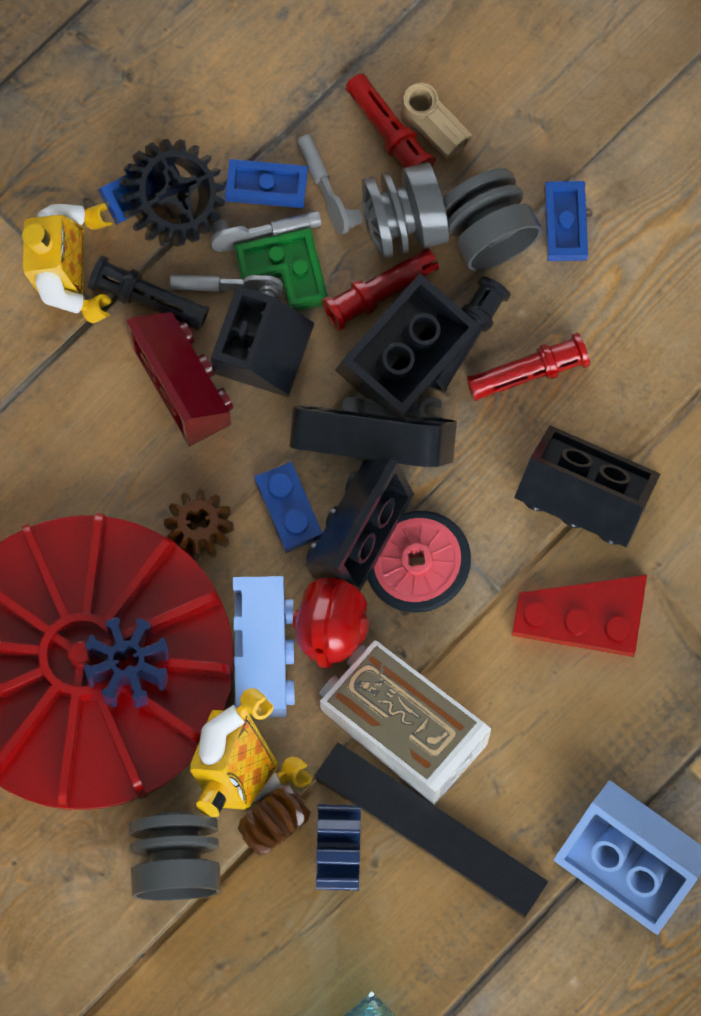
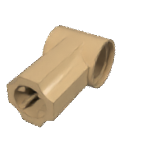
M421 82L414 83L407 88L401 109V117L408 127L418 130L446 160L454 158L472 139V134L439 101L438 93L432 86ZM415 101H421L427 104L429 109L421 112L416 111L410 104Z

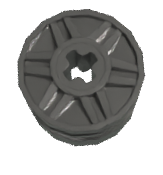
M429 162L403 168L401 175L402 187L396 188L388 172L381 174V193L373 176L362 179L363 196L361 205L368 234L376 245L381 259L393 257L392 238H394L400 254L408 253V234L414 233L422 249L449 242L446 211L437 178Z
M507 168L489 170L469 178L456 186L443 198L449 233L454 236H460L457 239L456 247L467 268L472 271L493 268L513 259L533 245L542 234V227L532 208L527 204H520L523 200V192L516 185V179L512 171Z
M167 812L130 822V836L143 839L130 844L131 853L150 857V861L131 867L132 897L140 900L173 901L205 898L221 893L219 862L201 859L200 854L209 853L219 848L218 839L207 837V835L218 832L217 818L190 812Z

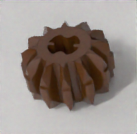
M200 489L196 493V500L191 501L190 496L187 493H183L181 499L184 506L171 503L169 511L174 517L164 519L165 528L172 530L167 537L173 540L175 544L179 543L178 546L186 553L192 548L194 560H200L202 556L201 550L207 549L211 557H215L217 551L214 544L227 547L229 538L224 533L234 531L233 522L226 520L231 515V509L229 506L219 507L221 500L217 494L211 496L208 501H205V493ZM204 519L206 521L207 528L205 529L199 526L194 531L192 529L191 523L195 522L199 524Z
M282 786L240 819L238 830L243 836L242 839L250 848H253L258 855H266L308 822L311 812L306 807V802L299 793H295L290 786Z

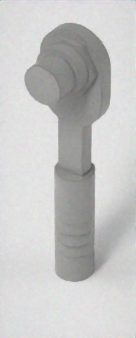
M309 134L304 135L297 140V143L314 182L319 184L327 202L328 216L335 231L339 235L346 234L350 228L362 223V214L359 209H345L341 199L334 195L328 181L330 178L313 138Z
M315 211L272 221L268 225L251 229L242 226L230 228L225 220H218L212 224L213 233L210 243L213 250L227 252L234 250L233 245L301 229L320 227L321 218L319 212Z
M171 274L170 277L171 290L235 291L238 285L276 298L283 292L282 281L273 276L250 275L244 278V280L222 279L221 276Z

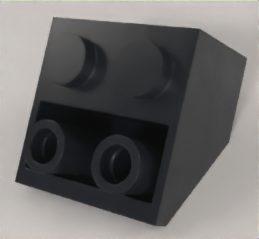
M237 285L211 356L214 374L289 397L310 340L314 322L276 297Z

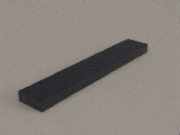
M337 742L314 776L317 781L353 805H361L362 811L524 919L549 882L339 742Z

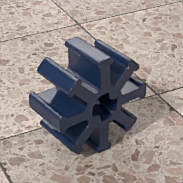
M116 617L106 621L107 633L109 636H112L115 644L113 647L97 641L94 635H90L85 644L89 658L96 657L104 661L93 666H84L88 684L93 688L95 683L111 678L107 689L102 690L104 703L112 707H117V698L124 685H130L133 693V705L135 708H139L148 704L147 692L142 690L139 682L141 678L157 685L159 690H164L168 682L166 668L159 669L150 665L160 660H169L167 643L164 638H160L158 643L142 648L146 639L150 638L152 634L150 623L141 618L136 620L137 627L130 641H124L121 633V622ZM129 655L133 656L135 667L128 665L125 671L121 670L118 659L125 661Z
M318 804L316 890L359 891L361 805Z

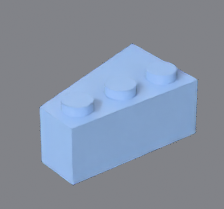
M283 576L233 577V590L235 593V707L237 708L241 705L240 698L245 690L255 688L262 692L266 699L274 706L273 711L266 718L287 717V705H295L294 680H286V664H294V639L286 640V624H292L293 599H285Z

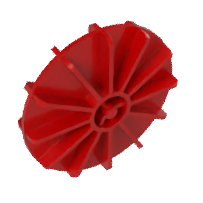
M95 513V516L61 517L33 526L26 524L21 527V531L0 542V787L26 801L68 811L104 809L145 798L148 794L173 780L191 764L200 741L201 730L207 723L212 710L225 711L233 680L234 651L231 629L221 598L208 576L188 553L176 545L170 538L164 537L158 532L140 524L106 517L103 513ZM116 617L120 619L121 633L124 641H130L137 627L136 620L141 618L150 623L152 634L150 638L146 639L142 648L158 643L160 638H164L168 646L169 660H160L150 664L159 669L166 668L168 682L164 690H159L157 685L141 678L139 682L142 690L147 692L148 704L139 708H135L133 705V693L130 685L123 686L117 698V707H112L104 703L102 690L107 689L111 678L95 683L93 688L89 686L86 679L84 666H93L104 661L96 657L89 658L85 644L89 636L94 635L97 641L113 647L115 644L112 636H109L107 633L106 621ZM129 655L125 661L118 659L121 670L125 671L128 665L135 667L133 656Z

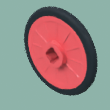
M430 511L403 513L367 578L375 594L383 602L395 609L411 613L437 609L451 601L460 592L468 578L471 567L469 543L462 530L453 521L441 514ZM424 556L425 563L423 565L419 564L412 567L411 560L413 558Z

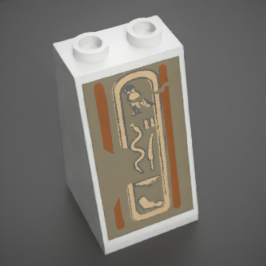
M374 640L368 648L361 645L347 661L350 668L341 678L334 675L320 691L319 694L323 697L320 700V710L423 799L435 805L487 746L491 728L378 641Z

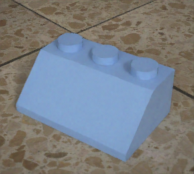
M609 780L591 803L553 861L658 935L701 875V845Z

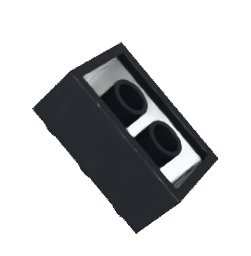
M420 273L346 355L335 371L364 397L402 416L481 326Z
M549 425L530 457L514 498L524 502L532 510L545 511L560 518L568 526L583 528L597 534L603 541L609 544H619L627 548L661 474Z
M392 459L364 460L359 470L354 471L348 478L345 487L346 493L339 505L334 506L329 512L326 519V528L319 541H314L307 552L305 566L315 580L331 577L341 579L354 585L361 591L414 495L398 462Z

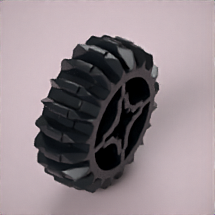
M163 139L160 141L159 147L151 142L145 146V153L138 151L133 154L135 164L129 163L125 165L124 171L131 178H123L120 180L119 185L129 190V193L121 195L119 201L121 203H130L131 208L124 212V217L130 218L135 215L138 219L133 225V230L139 231L144 227L147 228L145 240L151 241L158 235L161 246L169 245L172 240L176 247H180L185 244L186 239L191 243L198 241L200 233L207 234L212 230L210 222H216L220 219L221 215L214 208L224 206L225 200L216 196V193L224 190L225 184L221 182L215 183L214 177L220 174L221 169L214 168L209 170L207 165L211 162L212 156L206 155L199 159V146L193 145L186 152L185 140L179 139L172 146L169 139ZM167 162L181 166L192 177H181L173 166H168ZM152 169L154 173L152 179L155 187L153 194L147 198L145 192L146 179ZM186 186V189L178 192L176 197L159 199L160 196L167 193L168 189ZM197 188L199 201L196 212L192 216L191 210L193 207L190 197L193 190ZM163 208L169 213L171 219L176 218L178 224L160 218L152 209Z

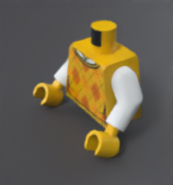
M105 203L89 207L84 210L83 206L52 204L39 211L37 217L27 218L24 221V230L22 232L24 274L45 304L73 313L82 311L84 318L88 322H99L110 316L109 313L102 311L101 308L111 304V299L105 294H99L89 300L83 299L84 227L81 225L84 222L91 230L111 226L112 222H104L100 216V212L108 211Z
M248 688L245 690L240 698L241 705L237 708L232 705L225 711L212 710L207 723L201 730L200 741L190 764V772L202 789L196 807L204 815L217 817L223 808L244 810L258 800L269 796L286 782H291L294 786L303 788L309 785L313 779L311 774L301 770L306 768L308 764L297 757L287 758L282 764L281 772L275 773L279 764L249 715L251 714L257 720H262L273 711V704L258 689Z

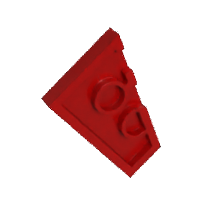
M647 575L520 592L512 636L634 657Z

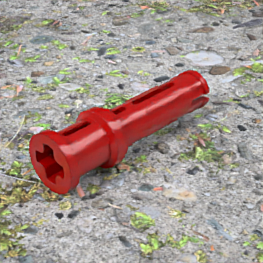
M361 73L349 80L345 90L351 95L386 141L384 146L387 154L395 156L403 168L429 162L433 167L436 158L433 154L425 152L416 140L417 133L414 129L403 126L388 104L373 87L368 77Z
M424 248L421 252L369 281H354L350 285L351 288L332 299L330 297L322 299V306L331 324L338 331H341L345 328V323L363 313L367 315L373 313L377 307L376 303L409 286L420 273L425 277L439 270L438 263H432V261L436 260L434 254L429 248Z
M577 332L572 334L569 340L552 346L547 344L540 345L537 353L491 368L482 373L467 376L466 380L474 401H477L491 394L544 376L547 379L558 378V373L580 365L583 368L589 367L590 360L584 341Z

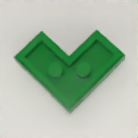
M311 228L233 245L241 279L244 280V278L250 275L281 277L288 306L297 312L322 306V299L328 297Z

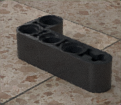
M298 405L293 406L289 447L370 460L392 459L398 462V464L440 467L453 462L457 421L434 417H423L414 420Z

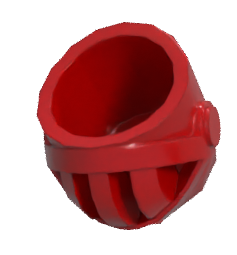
M332 577L313 581L304 590L300 609L296 610L293 614L292 625L295 629V641L310 660L317 661L319 667L331 668L333 663L344 661L353 655L367 637L369 630V618L366 615L368 603L364 595L347 581Z

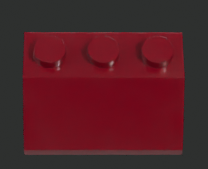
M172 312L135 316L126 320L132 348L189 447L232 425L229 411L234 409V406L225 389L222 387L217 390L210 377L215 374L204 354L196 355L191 344L195 343V339L185 321L178 324Z

